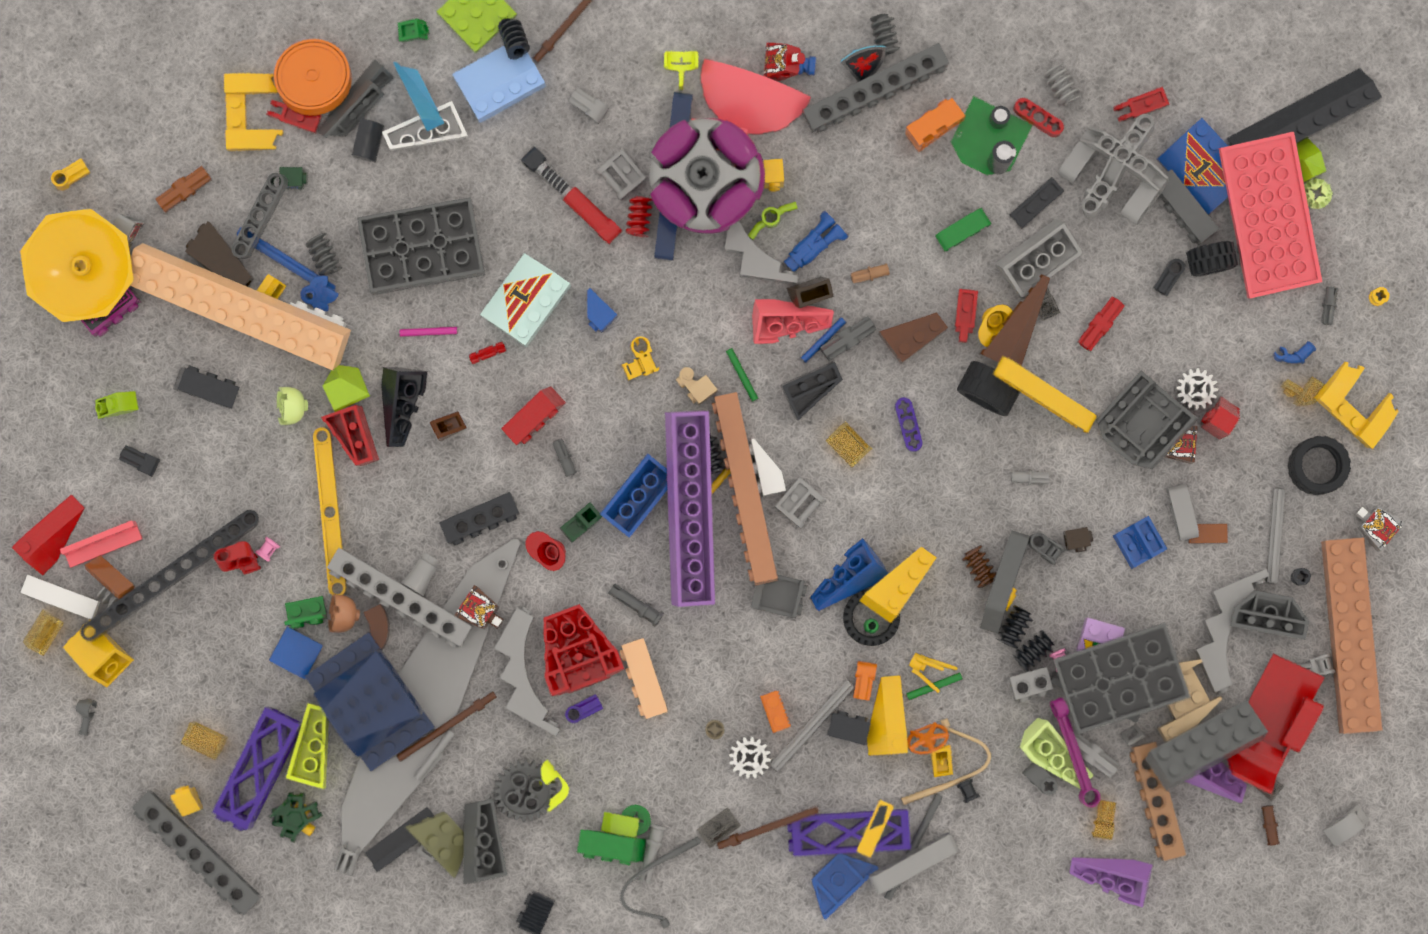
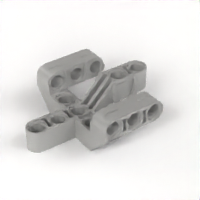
M1140 115L1121 142L1105 131L1089 127L1060 167L1058 174L1074 184L1081 173L1086 171V166L1091 159L1097 156L1096 152L1108 158L1102 174H1098L1095 177L1097 181L1091 189L1087 188L1085 191L1082 209L1086 217L1095 218L1103 209L1105 210L1109 200L1120 189L1118 185L1125 171L1142 180V183L1121 212L1122 216L1136 225L1142 221L1169 182L1168 176L1154 163L1139 154V151L1155 129L1154 120L1150 115ZM1143 122H1149L1150 126L1148 128H1142L1141 124ZM1133 137L1140 139L1136 144H1132L1129 141ZM1105 143H1111L1112 147L1109 149H1104L1103 145ZM1121 153L1128 154L1126 159L1118 158ZM1137 163L1144 164V167L1140 170L1134 168ZM1100 189L1107 190V193L1103 196L1097 194ZM1090 204L1096 206L1093 211L1086 210V207Z

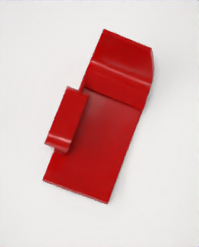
M1273 653L1248 701L1268 733L1262 741L1227 759L1233 776L1269 794L1273 792L1277 774L1289 750L1291 749L1297 753L1301 751L1323 711L1324 705L1313 699L1325 677Z

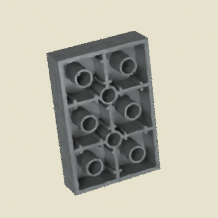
M471 197L357 217L369 289L372 295L485 275Z
M1165 622L1053 659L1078 734L1191 698Z

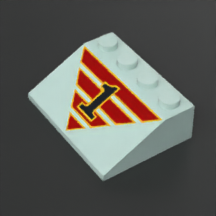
M524 253L480 315L527 348L571 285L558 274Z

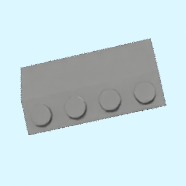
M1055 219L995 264L1005 280L1023 298L1029 293L1028 290L1031 287L1034 288L1041 279L1039 277L1041 274L1050 278L1083 254L1066 225L1060 220Z

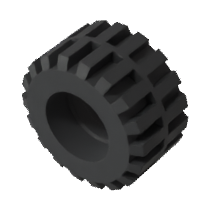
M1231 241L1211 243L1186 252L1191 276L1198 277L1233 269L1238 265L1234 243Z

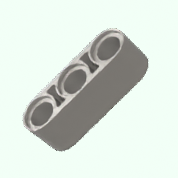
M1187 485L1168 487L1166 491L1170 496L1169 505L1179 541L1199 537V530Z

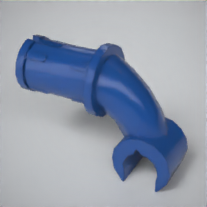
M1307 341L1303 347L1297 352L1294 351L1293 354H1288L1286 348L1280 347L1279 350L1283 355L1279 356L1276 352L1273 355L1274 359L1278 362L1304 364L1305 359L1316 351V347Z

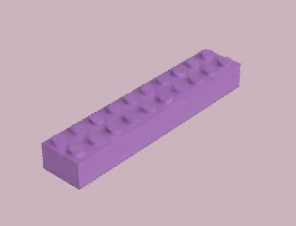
M709 411L665 412L671 605L677 607L715 604Z

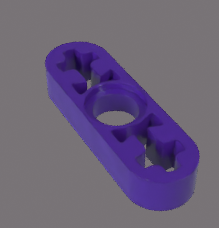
M902 397L895 403L896 414L905 447L911 452H916L920 450L923 444L911 400ZM901 401L909 404L906 411L907 414L911 412L912 416H905L901 419L900 415H904L903 409L898 408L901 405ZM910 419L914 422L912 430H906L903 427L905 420ZM917 432V434L913 435L914 440L919 441V444L916 445L917 448L909 446L908 443L911 442V437H906L905 433Z

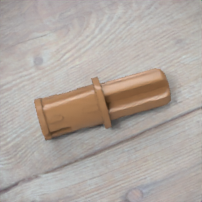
M887 263L872 268L868 266V269L852 272L851 279L853 283L867 280L873 281L875 278L890 275Z

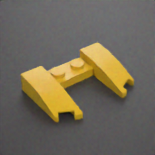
M224 74L227 151L276 149L273 143L277 134L283 135V130L246 129V94L278 93L271 80L274 77L273 74Z
M1344 362L1314 399L1364 446L1373 449L1388 430L1399 411L1394 409L1391 401L1394 397L1391 393H1388L1367 419L1363 417L1345 399V396L1354 386L1365 368L1358 365L1357 369L1348 367L1349 362Z

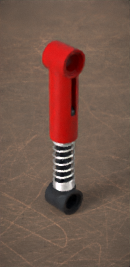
M533 146L524 155L521 162L531 172H537L540 176H543L548 184L551 183V187H555V191L558 190L559 194H562L563 201L610 245L622 232V229L596 207L577 187L573 188L571 185H568L567 181L565 182L564 178L560 177V174L555 173L556 171H553L552 167H549L550 164L546 162L547 158Z

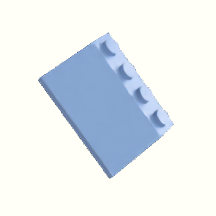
M504 46L452 74L479 123L546 87L542 76L528 53L519 59H510Z

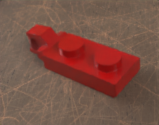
M959 289L955 332H960V343H966L968 333H973L978 298L977 290Z

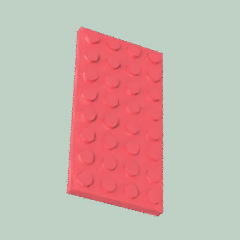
M1294 132L1218 148L1247 298L1251 299L1322 282Z

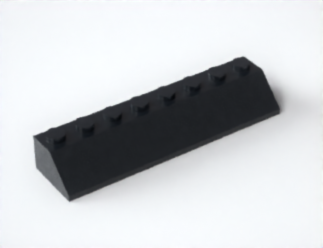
M1359 68L1226 139L1231 146L1294 132L1296 144L1374 104L1382 96L1374 81Z

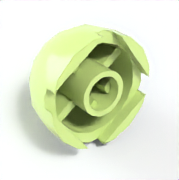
M279 387L280 391H277L276 398L277 409L279 408L281 418H278L279 424H295L303 418L304 411H308V401L304 400L303 394L293 387Z

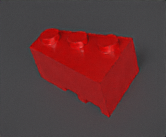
M551 386L542 389L501 429L515 445L521 443L525 445L532 439L531 434L535 431H540L546 425L545 422L557 415L558 410L566 402Z
M1220 396L1213 409L1206 412L1202 417L1201 422L1203 424L1201 428L1219 440L1230 435L1239 421L1240 408Z
M354 405L321 417L355 466H364L379 461L362 406Z

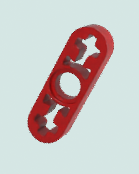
M1020 98L1016 101L1014 112L1017 116L1050 137L1061 135L1064 130V124L1060 119L1027 98ZM1025 103L1026 109L1021 111L1019 105ZM1033 108L1034 110L1029 117L1028 113ZM1041 113L1044 120L1042 122L1035 121L1034 114ZM1049 118V119H1050V121L1048 122L1049 124H1047L1046 127L1043 126V125L1046 123L1047 119ZM1055 124H1057V125H1058V127H1057L1058 130H1055V132L1052 131V130H1051V129H1052V126H1054Z

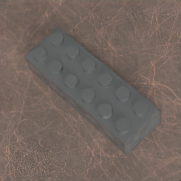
M1245 700L1150 750L1145 759L1164 789L1168 791L1262 741L1268 731L1249 702Z

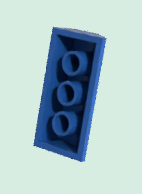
M647 453L601 511L600 515L630 538L668 490L667 468Z

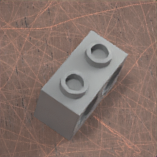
M1047 667L1008 677L1014 700L1019 699L1020 702L1031 700L1030 696L1038 694V697L1049 695V690L1053 689ZM1038 677H1042L1045 680L1043 688H1038L1035 684ZM1020 682L1025 683L1027 686L1026 692L1022 694L1017 690V685Z

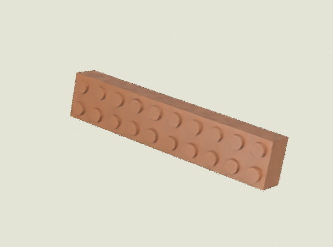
M1364 538L1322 541L1333 669L1336 671L1334 673L1339 734L1382 731Z

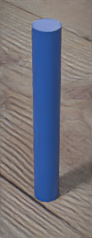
M841 317L801 359L807 363L846 321Z

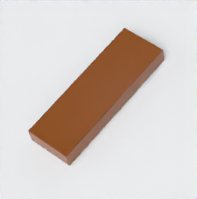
M101 555L85 564V569L118 599H121L135 589L134 584Z

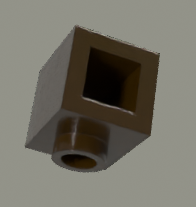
M1088 527L1063 532L1066 551L1075 549L1076 553L1087 551L1086 547L1091 546V542H1093L1092 531H1088Z

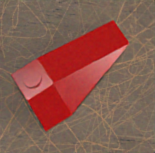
M71 494L22 536L12 548L25 562L43 576L58 561L61 554L60 549L66 545L85 508Z

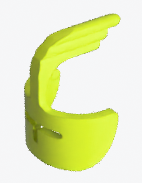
M665 51L664 68L679 72V90H684V71L698 69L697 51ZM682 57V58H683V63H691V64H688V65H674V64H671V63H680V58Z
M546 760L541 767L543 782L547 785L555 778H558L562 783L561 790L550 799V807L547 809L550 812L568 796L569 787L558 771L554 770L555 768L551 762Z

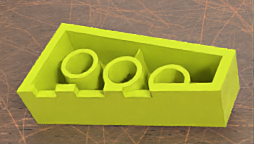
M307 704L286 779L325 789L329 720L319 705Z

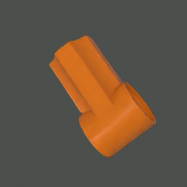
M863 661L857 662L853 698L870 701L877 664Z

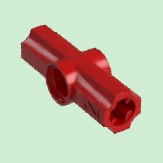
M1112 296L1089 323L1088 329L1079 338L1077 343L1091 352L1101 337L1105 336L1112 327L1113 321L1118 317L1125 305Z

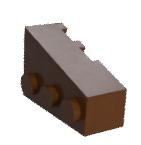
M936 312L879 331L878 335L900 364H902L944 333L948 327Z

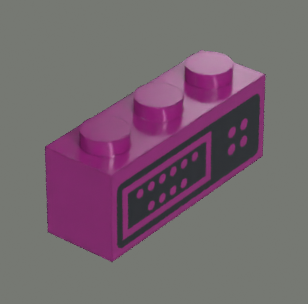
M129 287L108 316L81 321L93 336L97 337L99 335L101 337L109 331L108 327L113 323L114 325L120 323L124 319L123 315L128 311L129 313L134 312L139 307L138 304L141 301Z

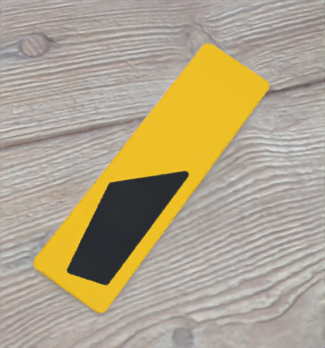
M882 800L879 801L857 852L868 857L872 856L894 808L893 805Z

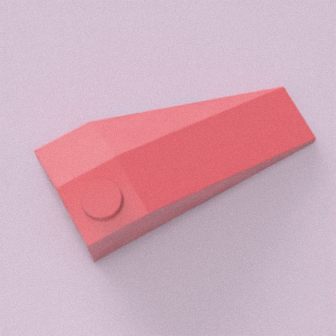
M755 299L752 313L754 344L779 342L778 337L788 334L791 339L796 337V333L803 330L807 333H813L831 328L834 311L809 305L798 308L792 302L775 299Z

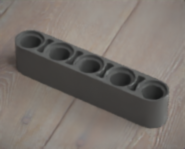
M272 173L268 176L232 245V253L235 257L247 259L253 254L288 186L286 176L279 173ZM280 177L281 184L275 187L274 180ZM271 194L272 202L267 204L265 197ZM259 211H262L264 214L261 221H258L256 218ZM250 228H253L255 231L252 238H249L247 234ZM241 245L246 247V252L243 255L239 253Z

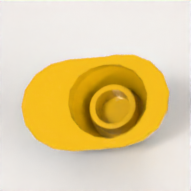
M1002 304L990 307L984 312L978 331V338L983 346L988 347L992 342L991 338L993 335L997 336L1004 327L1002 324L1011 314V308Z

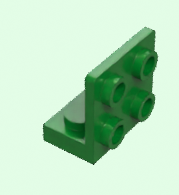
M323 596L285 603L288 621H284L286 626H290V629L305 627L304 623L308 622L309 625L324 623L323 619H328Z

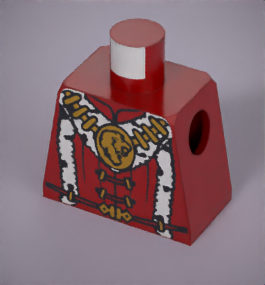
M767 42L764 76L779 82L798 75L799 65L805 62V55L801 52V49L789 44Z

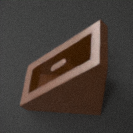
M458 411L429 422L440 442L467 428Z

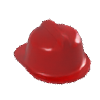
M540 531L532 532L527 536L525 547L532 558L550 571H556L563 567L566 550L562 542Z

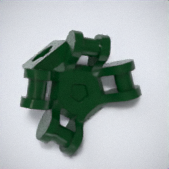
M289 792L287 799L279 807L272 808V814L269 816L270 818L274 816L272 825L283 827L280 837H287L291 839L290 842L295 843L301 830L310 822L322 817V812H319L317 808V801L304 806L305 793L296 795L293 792ZM293 802H298V808L292 807ZM310 810L312 815L307 818L305 812Z

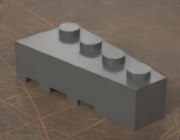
M488 799L464 804L463 884L477 883L507 876L494 800Z

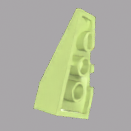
M1037 718L1024 731L1020 748L1032 762L1081 789L1064 739L1047 720ZM1086 767L1089 779H1091L1094 775Z

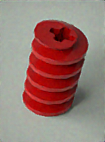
M635 196L629 199V203L632 206H629L628 210L632 213L627 215V218L631 221H627L626 225L630 228H627L625 233L631 236L648 237L644 235V232L650 231L645 225L651 224L650 221L646 220V217L652 216V214L647 212L648 209L653 208L648 205V202L653 201L652 198Z

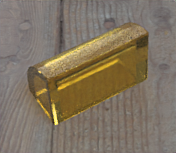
M846 421L825 440L851 468L872 449Z
M43 609L23 640V643L29 649L44 656L64 622Z
M192 721L189 723L180 744L216 760L223 750L228 737Z

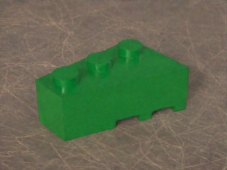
M580 829L577 853H582L584 858L594 859L595 856H599L601 861L612 862L613 859L619 860V864L630 865L631 862L644 861L646 839Z

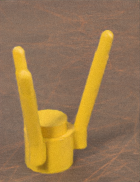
M918 653L914 654L909 664L913 668L912 673L918 675L937 693L940 690L920 670L924 672L927 665L941 671L944 670L943 667L952 670L958 669L956 666Z

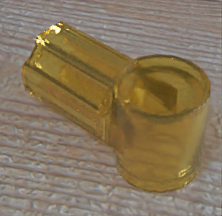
M1100 800L1097 817L1093 823L1095 829L1094 832L1092 831V837L1112 840L1115 826L1113 821L1116 802Z

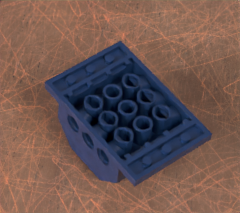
M370 632L305 676L314 689V696L325 716L348 748L357 757H361L370 772L435 728Z

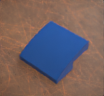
M1149 516L1113 535L1131 569L1167 550L1165 543Z
M287 626L269 661L306 679L305 676L309 673L323 645Z

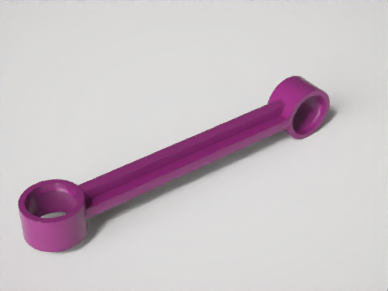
M1060 697L1050 701V707L1053 715L1058 720L1081 788L1078 795L1079 801L1083 805L1092 808L1099 804L1101 795L1091 785L1068 717V706L1065 700ZM1092 790L1095 793V798L1091 803H1086L1084 800L1085 794Z

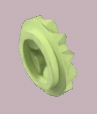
M1315 178L1309 180L1304 185L1307 203L1310 208L1321 209L1329 204L1333 192L1330 184L1325 182V180ZM1319 187H1321L1320 193L1322 194V197L1319 196L1314 200L1315 194L1311 190L1316 191Z

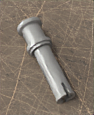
M650 823L651 831L649 838L646 839L648 847L642 869L656 860L658 849L663 846L662 837L667 827ZM654 868L642 874L639 881L644 882L645 875H647L645 883L650 884Z

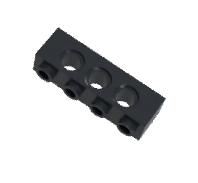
M508 492L439 522L448 544L453 543L456 546L463 543V538L471 536V538L481 535V531L486 528L489 531L500 526L499 523L506 520L509 523L516 520V515L520 513L511 492ZM496 507L503 509L501 517H494L493 510ZM478 515L485 516L484 524H476L475 519ZM462 522L468 525V529L464 533L458 531V525Z

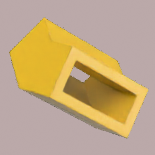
M267 274L257 291L278 299L286 285Z

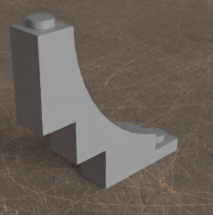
M740 221L730 226V229L727 230L725 252L743 254L740 277L797 285L798 275H794L795 272L787 270L779 273L781 262L761 251L748 237Z
M1267 569L1258 571L1211 592L1219 614L1202 621L1211 642L1194 649L1198 660H1202L1200 665L1212 692L1221 694L1229 690L1228 686L1233 685L1229 675L1226 655L1233 610L1238 603L1255 591L1252 583L1256 586L1265 582L1264 578L1269 576Z
M524 607L521 610L516 608L494 648L511 657L500 679L517 687L505 708L557 736L560 728L557 727L558 723L551 719L544 720L549 710L542 704L534 692L526 669V641L530 626L535 617L531 616L532 611Z

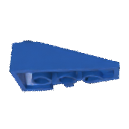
M863 538L847 550L844 554L847 559L841 566L835 565L833 568L835 572L832 578L824 579L810 598L818 611L873 586L888 574L880 558Z

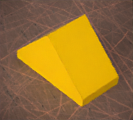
M944 745L939 750L930 753L934 777L953 775L950 745Z

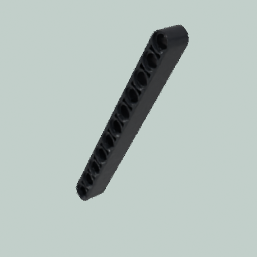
M246 510L85 623L80 630L82 638L88 642L99 639L212 559L218 549L232 545L256 528L259 523L258 514L254 510ZM253 515L256 520L252 524H247L245 517ZM232 526H237L240 529L237 535L229 533V529ZM221 537L224 543L221 546H215L213 540ZM201 548L208 551L207 556L204 558L197 556V552ZM184 560L192 562L189 569L181 567V563ZM168 571L176 573V577L173 580L165 578ZM153 582L160 584V588L156 592L149 590V586ZM142 594L144 596L143 601L135 603L133 601L134 595ZM120 605L128 607L125 614L117 613V608ZM105 616L111 617V623L108 626L101 624V619ZM87 628H94V636L86 637L85 630Z

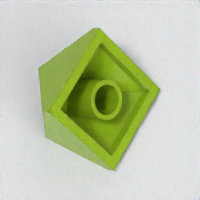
M1309 138L1296 144L1304 183L1326 172L1322 153Z
M337 366L334 370H331L322 385L335 412L370 397L361 372L356 367Z

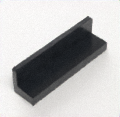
M428 807L366 852L376 872H379L418 843L405 827L410 824L412 826L418 824L428 817H434Z

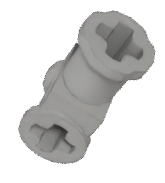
M1331 654L1310 659L1309 663L1300 665L1323 677L1336 673L1330 661Z

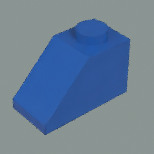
M589 288L587 290V318L590 321L588 325L595 332L599 330L602 333L618 316Z

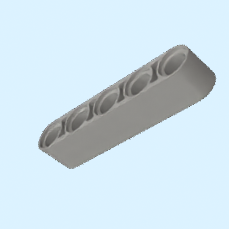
M946 832L871 873L868 877L876 893L882 894L955 854L959 849L951 833Z

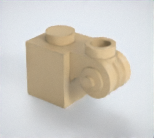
M689 367L683 368L680 371L679 377L675 379L681 388L686 387L690 392L687 396L693 404L697 402L700 405L718 392L707 375L698 381L693 380L694 372Z

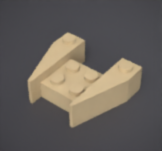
M1201 659L1179 662L1191 698L1167 705L1174 719L1157 728L1164 742L1196 727L1222 700L1221 696L1209 700L1192 667L1202 662Z

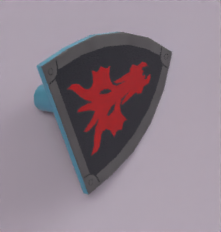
M875 45L854 50L840 62L860 82L874 75L880 68L885 57L886 46Z

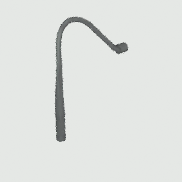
M697 836L661 856L631 877L625 883L620 893V901L624 908L634 914L660 919L663 928L670 926L668 919L663 916L630 908L624 901V893L636 878L648 870L700 844L699 837Z

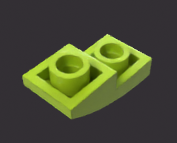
M604 812L601 831L636 838L639 818Z

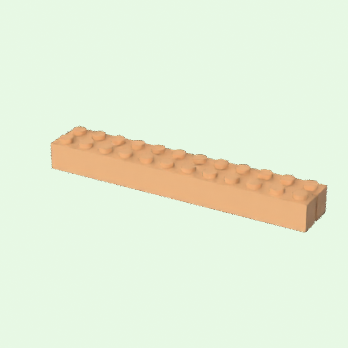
M144 243L133 249L131 263L134 281L130 286L330 370H334L341 364L351 332L350 329Z

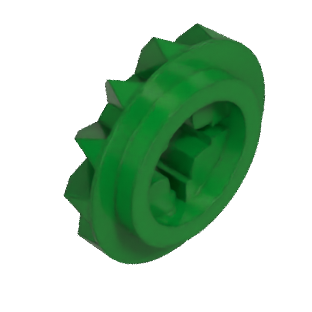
M630 805L623 810L621 815L634 817L636 812H638V818L644 822L638 823L636 836L642 835L650 827V814L643 806Z

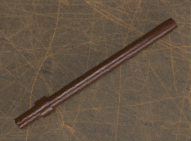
M582 0L549 40L543 42L542 48L533 57L537 63L540 62L547 52L550 53L553 50V45L592 0Z
M494 691L482 699L478 698L473 702V705L396 755L400 762L476 711L480 712L486 708L485 705L497 698Z
M815 806L747 832L735 833L730 835L728 839L717 842V846L719 849H723L731 845L733 847L740 845L742 841L819 813V810Z

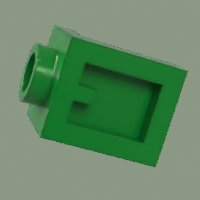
M412 19L398 22L400 42L417 39L428 40L429 27L426 21Z

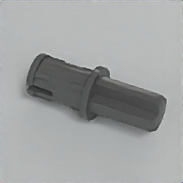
M1326 287L1325 300L1322 303L1324 307L1322 323L1324 325L1333 324L1334 311L1337 308L1338 288Z
M563 439L555 440L553 446L559 458L557 461L561 463L565 476L568 477L577 473L571 460L572 455L568 453Z

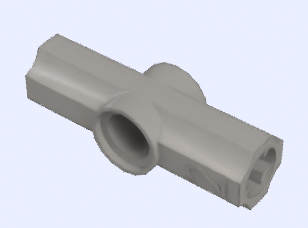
M1073 730L1082 758L1090 766L1096 767L1107 777L1111 778L1120 766L1118 762L1106 755L1104 750L1095 743L1089 742Z

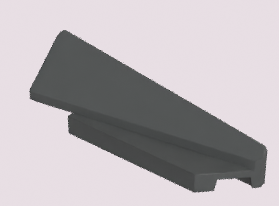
M374 60L350 88L345 100L328 116L318 129V132L324 138L332 135L346 136L359 123L360 118H363L383 97L384 93L380 89L395 77L379 62Z

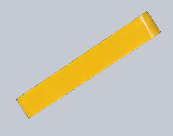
M1006 357L1001 358L993 373L994 376L1075 428L1079 427L1083 429V432L1089 433L1097 417L1094 413Z

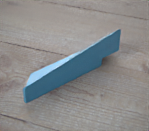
M393 62L426 130L429 131L444 124L418 70L403 67L397 62Z

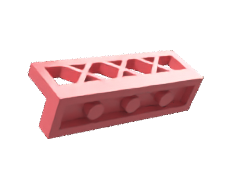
M131 520L61 548L60 551L62 555L66 556L68 564L72 568L95 559L100 555H105L140 541L143 538L136 521Z

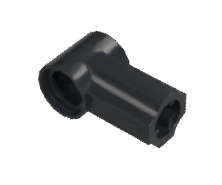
M1180 259L1169 261L1153 289L1167 297L1185 270L1184 262ZM1172 263L1179 265L1180 270L1178 273H1174L1171 270Z
M127 445L122 449L119 457L120 461L137 468L138 471L153 477L160 462V459L147 453L144 454Z

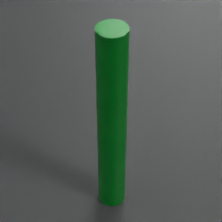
M733 348L727 350L726 353L751 401L759 399Z
M959 672L933 684L940 689L963 678ZM926 685L906 694L908 700H912L932 692L934 689Z

